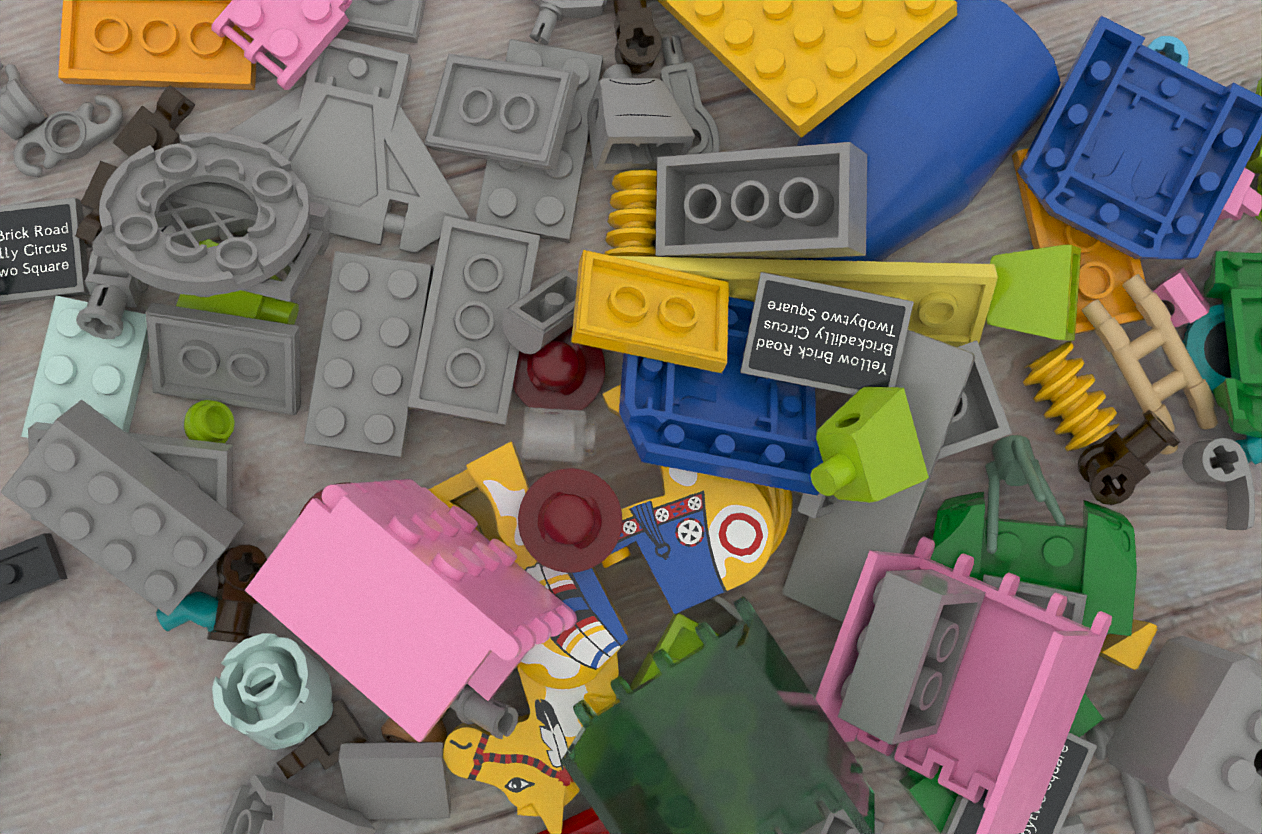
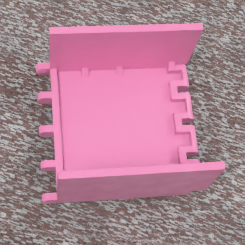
M411 479L328 485L322 492L323 503L318 498H314L309 502L245 589L249 595L419 743L426 738L466 684L489 701L535 644L546 642L550 636L554 637L561 634L564 630L572 628L577 622L576 613L514 562L517 559V555L511 548L494 538L489 541L475 529L478 523L470 514L457 506L449 508L427 488L420 487Z
M922 537L919 540L914 555L869 550L799 743L810 748L855 741L857 735L858 741L886 756L891 755L896 744L890 745L838 718L843 702L841 699V689L847 677L853 673L859 655L857 652V642L863 629L869 625L875 607L873 594L879 581L885 577L886 572L935 570L986 593L937 734L899 743L894 759L929 779L934 778L940 765H942L938 783L974 803L981 799L984 790L987 789L988 793L983 805L985 811L976 834L1023 833L1031 813L1040 809L1111 625L1112 616L1100 611L1096 615L1091 628L1062 616L1067 604V597L1057 592L1054 593L1047 609L1015 596L1020 582L1019 576L1008 572L998 589L970 577L974 558L962 553L959 556L954 569L931 560L935 542L926 537Z

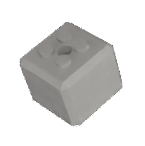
M1185 636L1169 639L1166 641L1106 746L1109 763L1200 821L1225 834H1262V666L1249 657Z

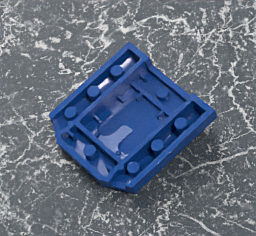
M1100 16L1095 21L1017 172L1050 216L1134 259L1192 260L1198 258L1262 136V96L1234 82L1225 87L1142 45L1145 37L1104 16Z
M729 297L727 365L722 373L623 353L619 413L641 462L816 496L819 494L811 481V471L823 463L816 440L815 387L740 372L754 302Z

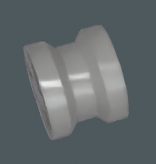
M13 79L6 84V91L0 95V127L16 141L25 135V128L32 123L40 124L48 116L28 89L20 81Z

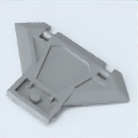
M335 37L308 68L303 85L224 133L246 137L263 143L289 160L292 171L297 175L301 183L304 182L306 185L309 202L330 206V234L381 245L385 232L402 235L400 250L418 253L440 239L444 216L470 220L401 107L412 63V58L409 54ZM393 202L408 206L406 217L390 213Z

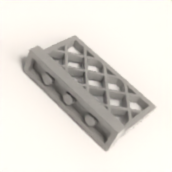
M202 182L187 185L171 193L159 206L156 222L158 228L169 225L175 228L177 232L166 234V236L172 238V241L183 246L186 245L189 248H199V241L220 236L222 241L228 238H233L232 234L245 236L248 233V228L253 227L256 223L258 210L255 202L243 190L225 183ZM309 202V231L300 251L283 268L287 274L284 282L268 278L242 291L291 302L317 254L324 255L329 246L330 206ZM184 222L198 226L188 229ZM102 230L92 243L94 255L115 260L109 251Z

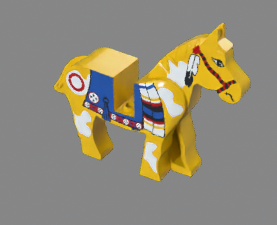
M620 384L603 393L602 398L609 412L621 418L619 413ZM511 441L466 465L467 470L428 490L449 508L457 506L470 514L478 523L475 529L489 541L494 538L511 548L517 555V559L514 562L576 613L577 622L572 628L564 630L561 634L554 637L550 636L546 642L535 644L517 665L530 713L518 716V722L514 731L508 737L503 735V739H498L475 723L469 725L461 723L447 736L443 748V759L450 771L455 775L484 782L501 789L509 801L517 807V815L540 816L550 834H561L564 807L576 796L589 777L609 730L617 695L619 674L617 652L629 637L628 631L595 567L575 573L555 571L536 561L525 548L519 533L518 514L522 499L530 486L516 446ZM659 465L663 496L621 509L622 530L620 538L611 554L601 563L605 569L630 556L631 553L627 545L636 542L670 609L674 614H677L748 582L763 569L787 532L793 509L792 491Z

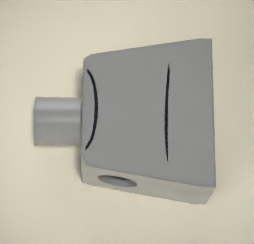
M615 64L609 67L604 72L603 79L598 81L587 113L595 170H656L657 157L687 154L695 135L665 82L658 78H633L629 66L625 64Z

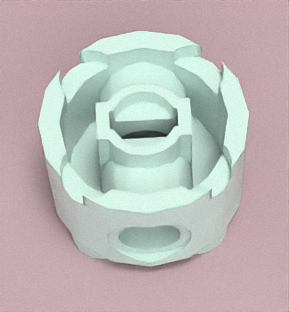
M262 633L243 640L228 652L221 663L225 668L221 673L220 679L216 676L212 687L214 707L223 722L269 750H278L301 743L332 716V689L329 674L315 657L287 637Z

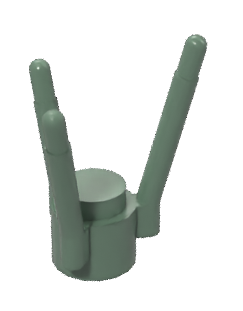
M1011 435L998 440L992 447L995 461L985 465L989 479L987 551L990 554L997 551L1000 480L1002 479L1010 486L1028 484L1036 501L1045 502L1058 526L1066 524L1059 505L1042 474L1039 461L1034 457L1030 440L1021 435Z

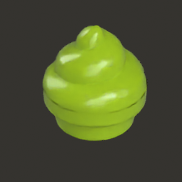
M202 400L193 404L188 409L184 419V431L189 440L226 443L235 426L234 417L230 409L221 402Z

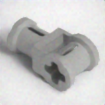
M92 250L89 260V272L85 279L91 297L87 307L79 311L76 317L78 326L92 336L102 339H114L116 336L121 335L123 330L121 318L126 306L137 308L142 292H145L149 285L128 273L116 260L94 255Z

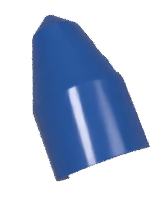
M955 0L957 2L956 17L805 136L800 137L797 146L851 142L867 154L866 256L784 260L881 262L942 222L963 211L1056 98L1061 82L1055 60L1037 33L1001 0Z

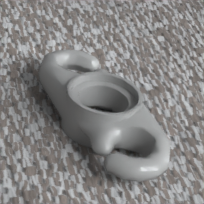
M106 94L95 96V103L100 106H106L111 112L108 121L101 124L95 123L92 119L94 106L91 102L83 103L73 112L59 111L52 114L44 124L18 140L13 151L14 163L18 170L26 176L39 177L42 174L40 166L31 165L26 160L27 153L34 147H41L44 150L45 159L43 165L47 169L55 167L63 159H79L85 156L91 148L119 130L123 121V110L118 100ZM70 123L77 124L80 129L78 141L73 146L60 147L57 141V134L60 128Z

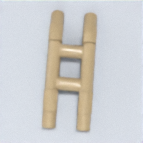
M1139 274L1127 280L1122 287L1135 302V307L1144 317L1147 325L1152 328L1140 337L1130 342L1124 329L1115 317H1111L1098 299L1082 309L1084 315L1096 329L1095 332L1104 343L1107 351L1111 352L1143 411L1142 415L1148 410L1153 411L1174 433L1175 427L1171 415L1165 404L1161 402L1183 389L1189 406L1194 411L1198 427L1207 430L1214 428L1218 424L1214 409L1215 401L1209 385L1205 379H1202L1170 319L1171 315L1165 304L1155 292L1151 291ZM1162 346L1174 371L1151 385L1138 360ZM1178 445L1175 447L1167 446L1160 453L1166 455L1174 453L1178 449Z

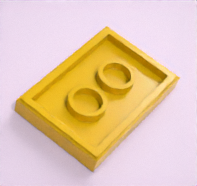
M583 250L579 260L571 342L722 373L727 365L729 282Z

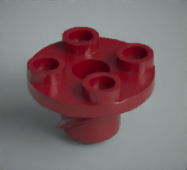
M573 326L534 354H526L519 351L513 389L519 399L529 409L541 415L567 417L579 413L598 397L605 379L603 352L601 348L571 342Z
M564 468L545 474L527 490L519 508L518 528L525 548L536 561L555 571L575 573L595 567L611 554L620 538L622 511L616 494L599 476L582 469Z

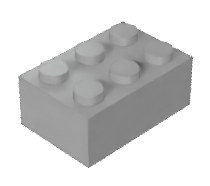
M932 569L887 571L885 577L879 581L873 594L875 607L869 625L863 629L857 642V652L859 655L853 673L847 677L842 686L841 699L843 702L838 718L890 745L937 734L986 592Z

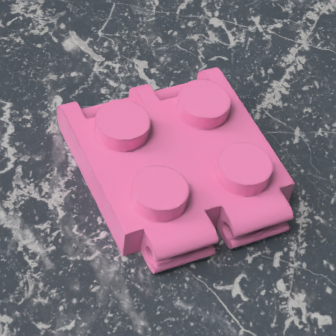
M232 0L215 19L211 29L219 37L226 35L245 51L244 57L253 64L259 62L278 78L277 84L284 90H289L349 22L344 12L349 8L352 0ZM235 25L238 26L242 31L249 35L253 39V41L251 43L248 42L245 38H243L239 33H237L232 28ZM267 51L287 67L284 70L265 55Z

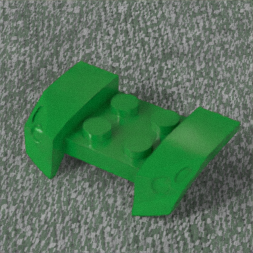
M1214 251L1210 265H1212L1209 278L1204 283L1203 297L1223 299L1231 378H1225L1223 383L1213 389L1218 406L1227 413L1229 417L1227 422L1233 432L1262 438V253Z
M984 491L948 498L942 503L937 512L933 534L935 547L931 560L954 569L957 559L964 553L974 558L970 577L982 582L984 574L1004 578L1009 572L1019 576L1020 581L1087 594L1082 625L1091 628L1096 615L1102 611L1112 616L1107 634L1131 636L1137 576L1134 528L1123 514L1083 500V526L1068 524L1058 526L1056 523L999 518L997 551L990 554L987 551V517H984Z

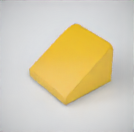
M1133 620L1131 636L1106 635L1099 656L1117 666L1132 670L1138 669L1158 630L1156 629L1157 626L1151 622Z

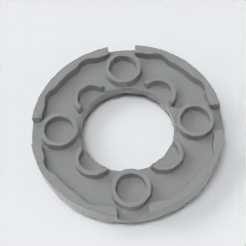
M192 133L180 135V143L167 145L155 151L149 145L125 160L113 172L103 189L99 215L104 238L110 253L132 276L148 285L168 292L210 297L243 290L259 284L277 274L294 259L303 246L309 231L310 207L305 183H301L300 179L292 171L291 162L269 146L242 136L224 133ZM215 182L225 183L243 190L255 202L258 213L256 223L253 227L248 228V233L244 237L228 238L212 249H207V246L203 244L199 248H189L172 241L170 236H166L158 228L156 218L159 206L171 193L187 185Z

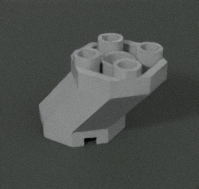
M256 774L249 779L252 784L251 787L241 785L235 791L221 826V834H375V828L361 812L343 809L275 778Z

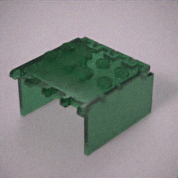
M744 596L734 601L736 610L743 620L716 636L708 623L703 621L695 627V630L704 645L676 663L672 661L664 649L658 650L652 654V657L661 672L633 690L622 676L613 679L610 685L618 700L595 714L585 700H581L573 705L574 713L583 726L562 757L561 763L610 834H778L775 829L778 826L784 834H801L826 819L825 813L818 803L821 800L824 801L833 814L844 809L860 834H875V793L862 775V766Z

